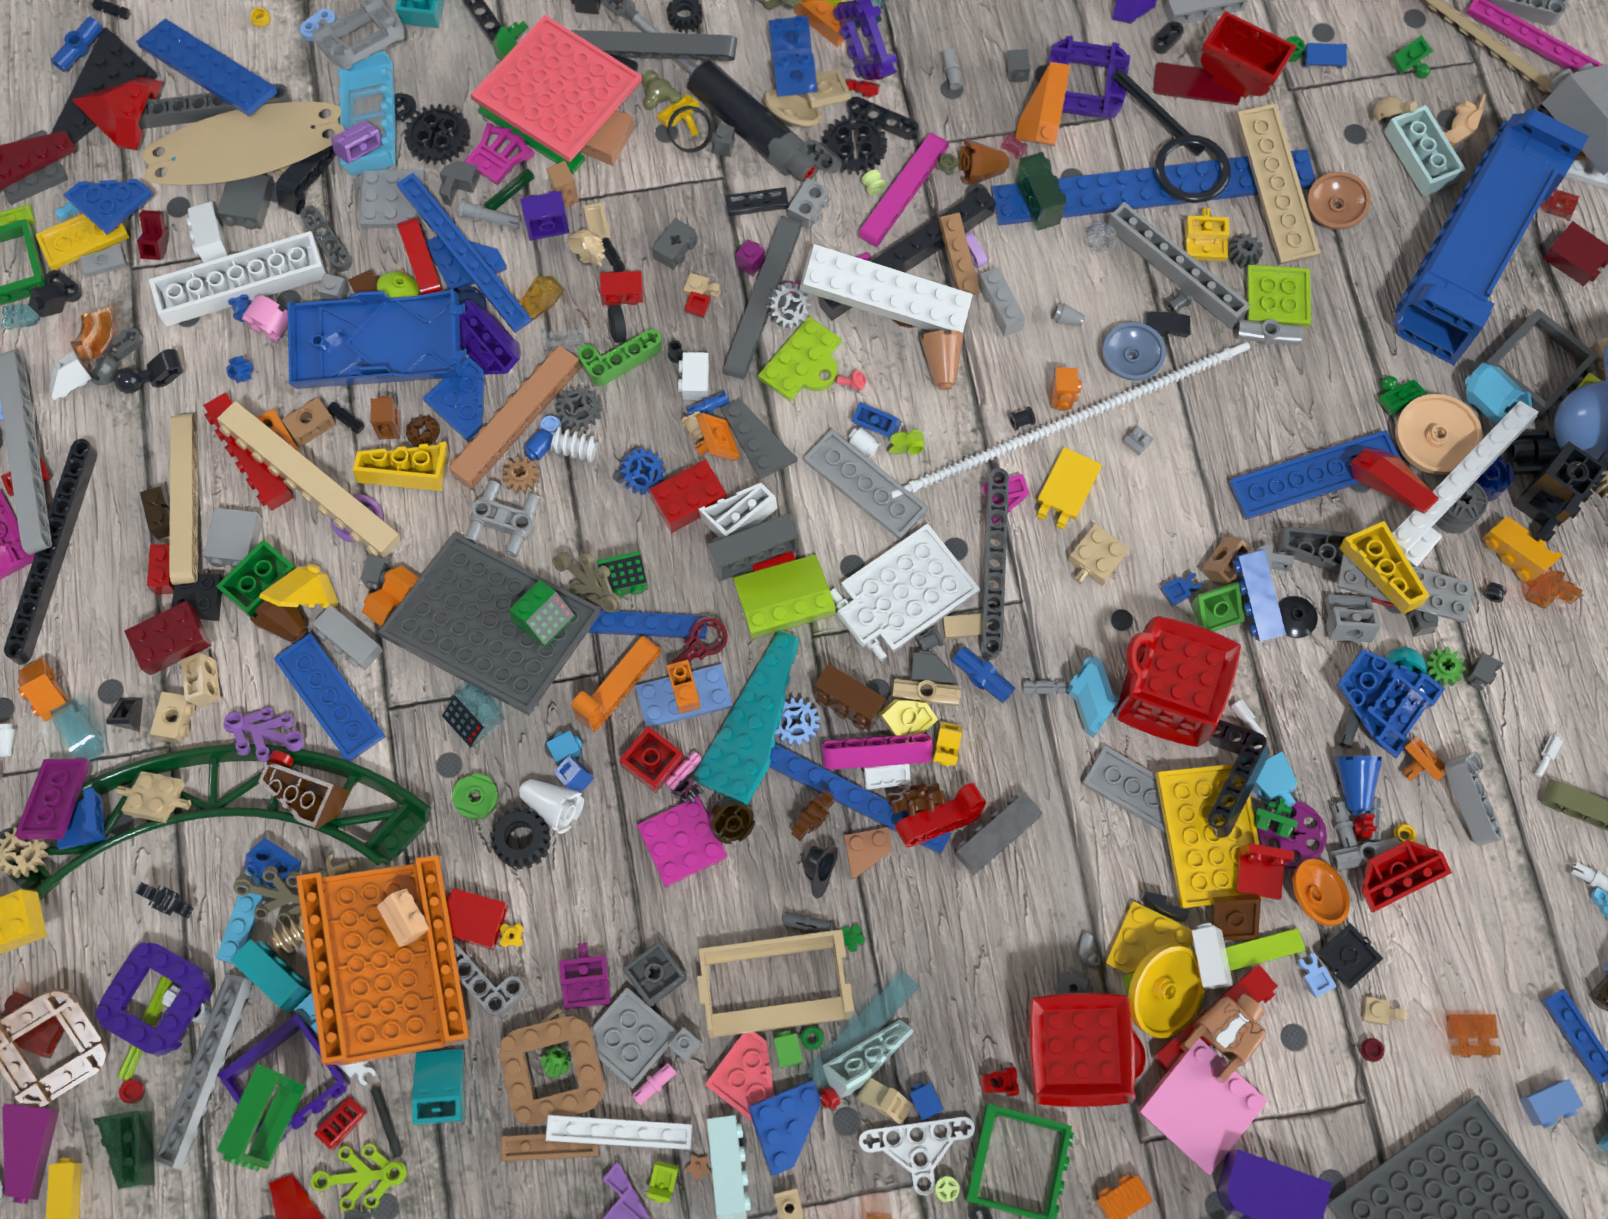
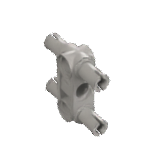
M489 480L483 496L472 504L471 524L464 538L477 544L483 527L509 534L511 538L505 553L517 557L523 541L528 539L534 531L533 525L536 520L534 514L541 498L529 493L522 510L496 503L494 501L501 485ZM482 509H487V510H488V511H487L485 514H483V515H479V514H478L479 511L482 510ZM520 523H528L524 528L518 527Z

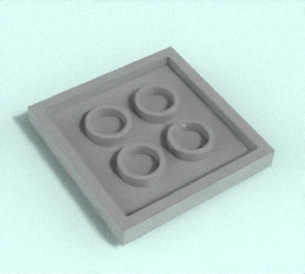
M424 170L363 171L360 213L361 228H398L397 223L417 217L420 227H423L422 217L398 189L396 183L414 173L425 187Z
M626 988L593 1026L599 1059L632 1089L638 1085L669 1048L668 1044L679 1033L629 988Z

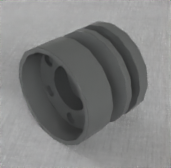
M1474 482L1435 524L1441 530L1451 534L1467 531L1486 511L1488 500L1483 488Z

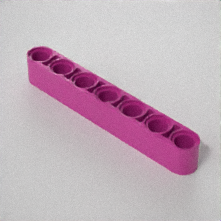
M932 132L927 136L862 226L858 235L860 239L874 247L880 245L933 171L936 163L940 161L941 155L946 152L949 146L947 140Z

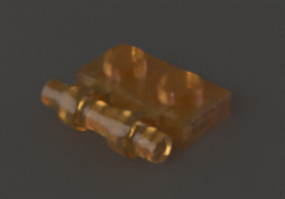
M1496 1014L1446 1015L1448 1038L1458 1039L1459 1046H1451L1452 1055H1460L1462 1058H1470L1471 1055L1491 1058L1492 1055L1501 1054L1500 1046H1491L1489 1039L1498 1038ZM1468 1039H1479L1480 1046H1470Z

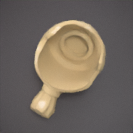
M1388 96L1379 101L1375 106L1374 117L1380 121L1386 117L1392 119L1407 112L1413 113L1417 108L1416 101L1410 100L1403 103L1396 96Z

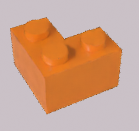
M43 657L18 671V692L24 700L28 699L32 704L30 706L36 717L41 716L44 722L70 709L68 698L57 685L55 673Z

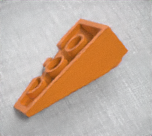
M1050 62L1019 119L1015 140L1055 147L1071 65Z

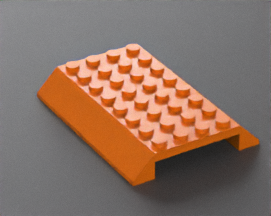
M439 855L415 858L414 864L328 877H321L320 872L296 876L322 1065H349L438 1049L469 1038ZM407 889L430 929L418 940L399 947L377 906L390 894Z

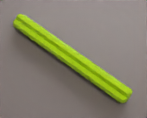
M161 975L144 1013L142 1021L152 1027L155 1026L164 1006L162 1004L163 996L174 983L172 980ZM132 1044L130 1045L117 1074L118 1078L125 1081L132 1078L143 1053L142 1050Z

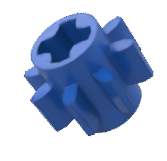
M243 356L228 360L230 365L226 367V372L230 379L236 380V383L251 379L249 374L253 372V365L249 360L244 359Z

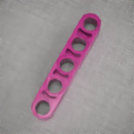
M912 734L826 741L822 744L823 766L826 769H845L930 762L933 760L932 737L928 734Z

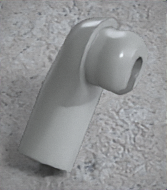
M1083 933L1078 954L1086 966L1090 968L1097 967L1101 963V958L1091 949L1094 936Z

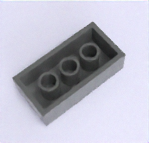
M788 513L728 537L713 539L710 544H707L709 561L718 582L751 570L755 564L791 551L793 553L799 551V535Z

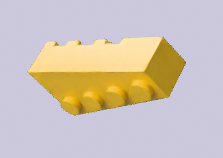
M438 442L439 445L432 446L420 444L419 447L414 448L402 446L397 447L395 450L387 451L385 448L357 451L353 466L356 481L363 484L442 491L450 456L447 443Z
M1385 521L1344 538L1340 546L1341 551L1403 614L1424 605L1429 598V594Z

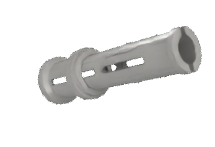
M465 199L460 201L458 217L473 218L476 222L485 220L517 230L520 228V216L517 217L487 209L483 204L475 205L468 203Z

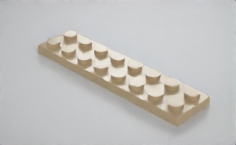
M1277 104L1238 111L1236 113L1237 122L1279 265L1318 257L1321 253Z

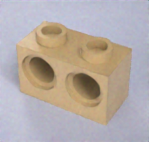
M202 653L181 659L185 701L200 707L220 701L216 660Z

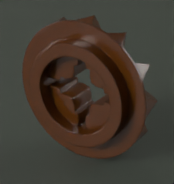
M419 415L414 419L411 418L410 423L406 425L405 434L409 442L414 446L419 447L420 444H428L430 446L438 439L440 427L437 421L429 415ZM425 425L427 432L420 434L417 429H422Z

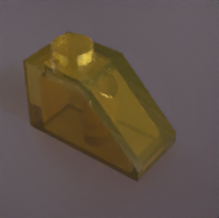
M553 276L536 277L519 304L533 321L557 303L564 289Z

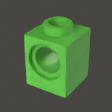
M791 1031L778 1033V1038H774V1044L780 1069L803 1064L797 1033L792 1034Z

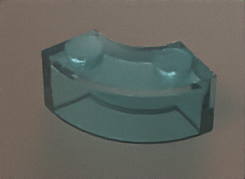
M74 698L50 711L54 724L74 759L87 758L89 761L104 753L102 743L105 740L99 731L94 730L88 718L90 712L85 704L80 705Z

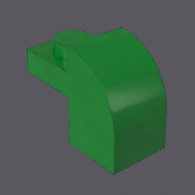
M524 20L520 24L514 22L507 29L503 26L495 34L493 50L500 62L518 44L515 38L528 28Z

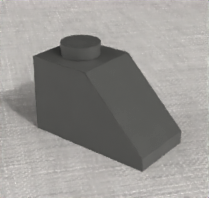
M919 651L913 654L911 681L922 682L930 680L937 684H956V677L936 655H931L927 651Z

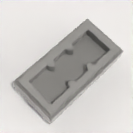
M121 246L80 257L83 273L86 278L127 266Z

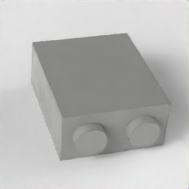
M214 508L203 556L212 566L223 567V565H228L235 568L258 545L263 519L257 512Z

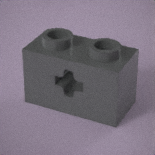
M675 218L652 247L653 258L674 270L677 265L683 263L685 254L689 249L692 250L697 243L696 230Z

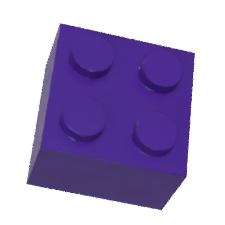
M551 191L537 196L530 195L520 199L530 241L570 233L561 191Z

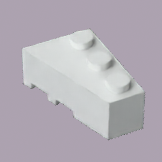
M762 483L737 492L733 497L726 500L724 498L717 501L718 503L706 508L705 506L701 507L698 510L701 521L718 537L725 538L758 525L778 507L775 495Z

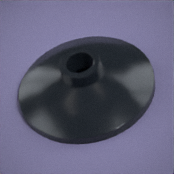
M1291 596L1278 603L1286 636L1303 638L1314 631L1317 626L1318 615L1316 609L1308 600L1302 597ZM1294 612L1300 613L1301 617H1296Z

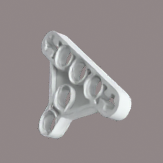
M958 1117L867 1130L860 1135L859 1146L867 1153L880 1151L886 1153L911 1173L913 1188L916 1193L928 1195L935 1188L933 1170L953 1141L970 1138L975 1131V1126L971 1119ZM961 1121H964L965 1125L970 1126V1130L966 1131V1135H963L962 1131L953 1132L955 1137L951 1138L950 1122H953V1127H959ZM938 1124L945 1126L947 1130L946 1136L942 1139L937 1138L933 1133L934 1127ZM913 1128H919L923 1131V1139L921 1141L914 1142L910 1138V1131ZM890 1131H895L899 1134L900 1141L897 1145H890L887 1142L886 1136ZM879 1132H883L882 1141L885 1147L880 1148V1142L874 1143L871 1149L868 1148V1145H863V1140L867 1137L866 1135L869 1134L871 1138L875 1139L879 1138ZM918 1152L924 1153L927 1157V1163L922 1167L917 1166L913 1161L914 1155ZM921 1177H926L931 1182V1187L926 1192L919 1190L917 1186L918 1179Z

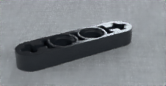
M462 0L463 5L493 46L494 36L502 28V25L484 0H474L473 4L471 0ZM479 8L485 10L483 14L475 13V11ZM488 22L495 24L492 28H485L484 26Z
M857 96L850 98L847 102V113L849 115L853 114L854 118H857L859 114H861V119L863 120L866 116H869L868 122L876 120L875 127L881 125L882 130L906 140H913L918 136L919 124L913 119ZM871 111H876L879 116L871 118L868 114ZM888 119H895L897 124L891 126L886 121ZM909 128H913V130H911L910 132L906 131Z

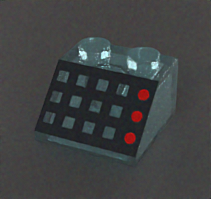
M470 684L466 685L453 697L442 714L445 721L470 748L505 720L501 711L480 689Z

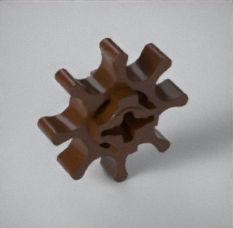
M918 781L917 785L909 784L905 787L900 785L898 786L899 793L888 794L889 806H892L894 814L904 810L910 816H915V812H922L924 810L933 812L935 811L934 804L945 803L944 792L940 790L939 783L927 786L923 784V781Z
M825 790L819 798L816 797L812 801L810 800L796 818L799 821L791 828V834L801 841L807 833L810 834L814 830L816 831L830 813L827 810L834 804L833 800L835 797Z

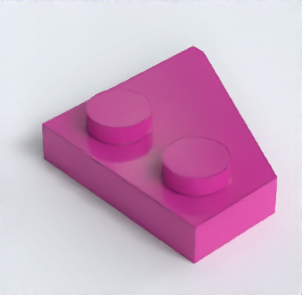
M1023 474L1009 477L1008 513L1029 495ZM1002 479L994 481L997 484L1003 483ZM987 483L982 484L981 486L985 501L987 494ZM997 497L992 498L993 503L1002 504L1001 499ZM998 518L991 519L994 525L1000 521Z

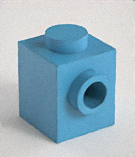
M571 731L559 732L554 735V739L546 742L558 767L568 756L573 759L582 756L580 748L583 747V744L578 735L573 737Z

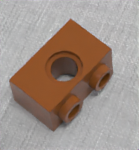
M387 396L371 398L370 423L378 438L400 439L401 415L393 398Z

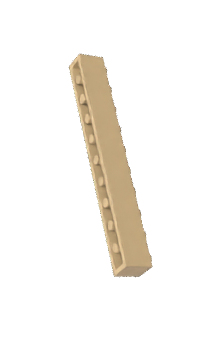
M237 401L231 404L217 418L220 424L219 429L227 437L231 435L235 438L236 444L241 449H248L252 452L251 455L260 464L264 462L268 465V470L274 476L278 477L280 475L285 479L284 483L290 489L294 490L296 488L301 492L300 496L306 502H313L318 506L317 510L323 516L329 515L334 519L333 523L339 529L343 530L345 528L350 533L349 536L356 543L362 542L367 546L366 550L371 555L385 558L400 542L399 534Z

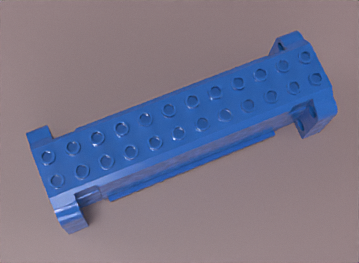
M1528 109L1524 113L1513 114L1509 121H1503L1466 184L1464 191L1458 198L1455 207L1450 212L1447 221L1439 231V235L1431 245L1420 268L1414 275L1411 284L1403 294V298L1394 310L1397 315L1393 322L1398 328L1397 334L1400 338L1453 366L1458 362L1491 315L1490 311L1494 303L1487 299L1543 200L1547 202L1562 182L1573 161L1585 145L1589 137L1588 135L1534 109Z

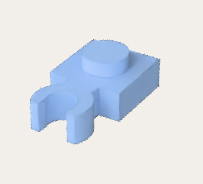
M1311 953L1308 955L1311 961L1310 965L1305 964L1302 958L1297 962L1299 967L1308 973L1302 978L1313 997L1316 998L1337 986L1325 966L1318 968L1317 957Z

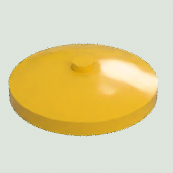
M1165 944L1151 951L1138 965L1130 983L1128 998L1130 999L1131 1018L1141 1031L1156 1038H1167L1181 1032L1194 1019L1205 994L1197 954L1179 944Z

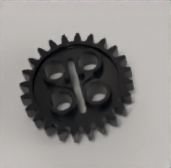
M431 104L429 110L422 107V113L416 110L417 117L410 116L411 123L406 122L407 129L404 130V139L408 150L411 151L412 156L417 155L418 161L424 158L426 164L432 160L433 164L436 165L437 161L440 160L442 165H444L445 159L452 162V156L459 158L458 152L464 153L463 146H469L467 140L470 139V129L467 119L463 118L462 113H457L456 108L450 111L449 105L442 109L441 104L437 108H434Z
M850 114V119L843 115L842 121L835 119V125L829 124V130H825L822 143L841 159V173L848 170L849 175L852 174V171H856V174L859 175L860 170H863L866 174L868 168L875 170V164L881 165V159L885 158V153L887 152V138H885V131H881V125L875 127L876 120L868 122L869 116H866L863 120L861 119V114L857 118ZM851 130L855 131L858 159L854 157V143ZM831 158L828 160V164H832Z

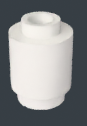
M863 427L855 428L848 437L850 438L849 443L869 457H872L881 445L877 442L878 439Z

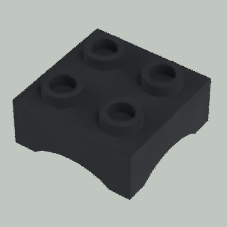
M198 573L197 582L174 585L171 608L187 601L195 607L200 619L219 621L222 593L216 586L224 578L220 574Z

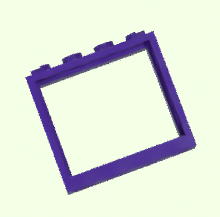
M296 1014L217 1074L237 1104H239L244 1092L235 1079L301 1030L321 1058L319 1039L300 1015ZM326 1065L337 1080V1083L294 1115L285 1134L292 1129L297 1130L307 1122V1117L312 1113L314 1115L320 1113L327 1107L325 1103L332 1098H339L347 1091L345 1088L350 1083L337 1065ZM262 1118L255 1130L257 1133L263 1123ZM284 1134V1136H283L281 1142L284 1141V1140L287 1138V1136H286L285 1134Z

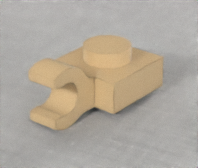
M690 273L683 288V293L690 296L691 291L709 295L713 298H719L721 290H719L720 285L710 283L709 278Z
M1365 997L1362 1021L1386 1026L1389 1019L1401 1022L1407 1020L1408 1011L1390 1008V1001Z

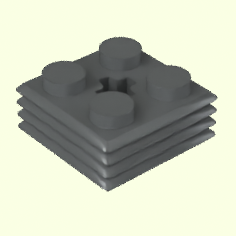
M661 941L652 945L623 967L624 973L649 1007H652L687 980L685 974ZM652 969L655 971L661 970L658 979L649 978Z

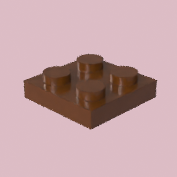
M1259 894L1213 897L1211 924L1222 930L1224 941L1258 939L1261 908Z

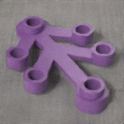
M265 707L258 712L245 716L239 712L229 713L223 723L227 732L234 733L237 742L236 750L239 755L244 756L251 751L250 744L245 740L243 731L252 734L257 749L255 753L260 762L268 761L271 755L269 748L265 746L263 738L285 744L286 748L293 752L299 751L302 748L304 740L299 731H290L285 735L270 730L279 726L288 729L294 725L293 716L289 713L282 714L274 719V712L270 707ZM260 719L263 721V723L260 724H251L252 722L258 721Z

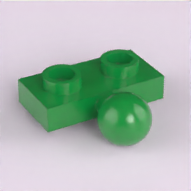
M1421 35L1393 55L1390 60L1400 75L1414 66V75L1419 79H1425L1430 74V67L1425 63H1421L1420 60L1433 51Z
M1386 376L1381 381V387L1386 393L1378 397V403L1391 415L1404 409L1414 399L1427 395V392L1414 379L1398 387V380L1394 376Z

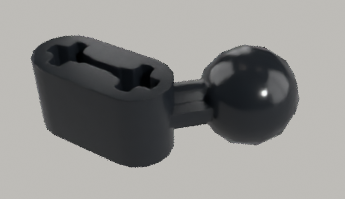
M175 349L163 350L146 365L147 370L138 372L131 367L118 370L114 377V384L119 391L125 394L137 392L142 384L151 382V385L157 388L167 386L183 372L178 351Z

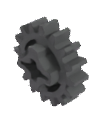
M580 385L577 386V390L569 387L570 392L568 394L563 391V398H557L559 404L555 406L558 412L557 417L561 420L563 426L568 424L570 430L577 427V430L580 431L583 426L586 430H589L588 424L591 423L595 426V419L601 418L599 413L602 411V406L599 405L601 404L600 398L596 396L595 391L589 393V387H586L584 390H581ZM588 400L592 403L593 408L588 404ZM565 409L570 413V417L565 413Z

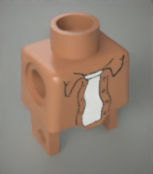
M1242 994L1236 1002L1229 997H1224L1217 1001L1193 1025L1194 1031L1181 1044L1180 1048L1185 1052L1190 1050L1198 1039L1203 1036L1229 1060L1227 1065L1215 1077L1218 1083H1224L1237 1067L1243 1066L1249 1061L1266 1037V1030L1258 1024L1265 1011L1248 995Z

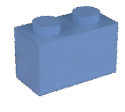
M1570 1079L1560 1080L1519 1099L1532 1125H1542L1543 1128L1556 1124V1118L1563 1116L1566 1119L1578 1114L1576 1109L1584 1106Z

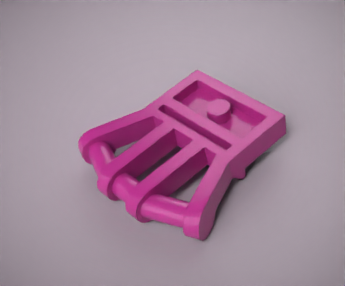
M487 123L481 142L468 156L465 163L477 165L479 174L498 186L509 172L511 173L515 165L524 160L531 159L535 153L531 148H528L523 140L524 138L519 134L512 133L513 131L510 128L497 127L493 123ZM492 134L499 135L488 147L490 136ZM505 140L511 141L501 154L496 152ZM517 147L522 151L507 159Z

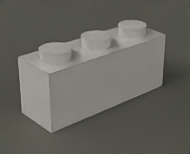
M331 605L312 623L317 630L315 634L324 642L328 639L332 643L331 648L339 655L342 653L348 656L346 660L355 668L360 666L366 670L383 652L379 644Z

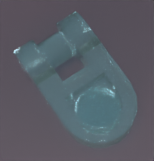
M28 304L6 305L2 308L4 319L1 321V327L6 330H12L17 327H31L40 321L41 316L29 307Z

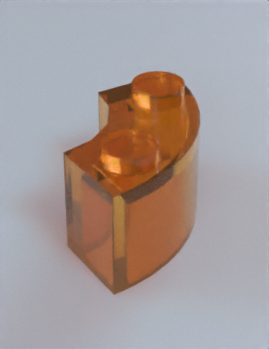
M110 306L96 308L80 315L82 322L81 331L77 338L70 343L81 361H91L107 348L113 334L114 324Z

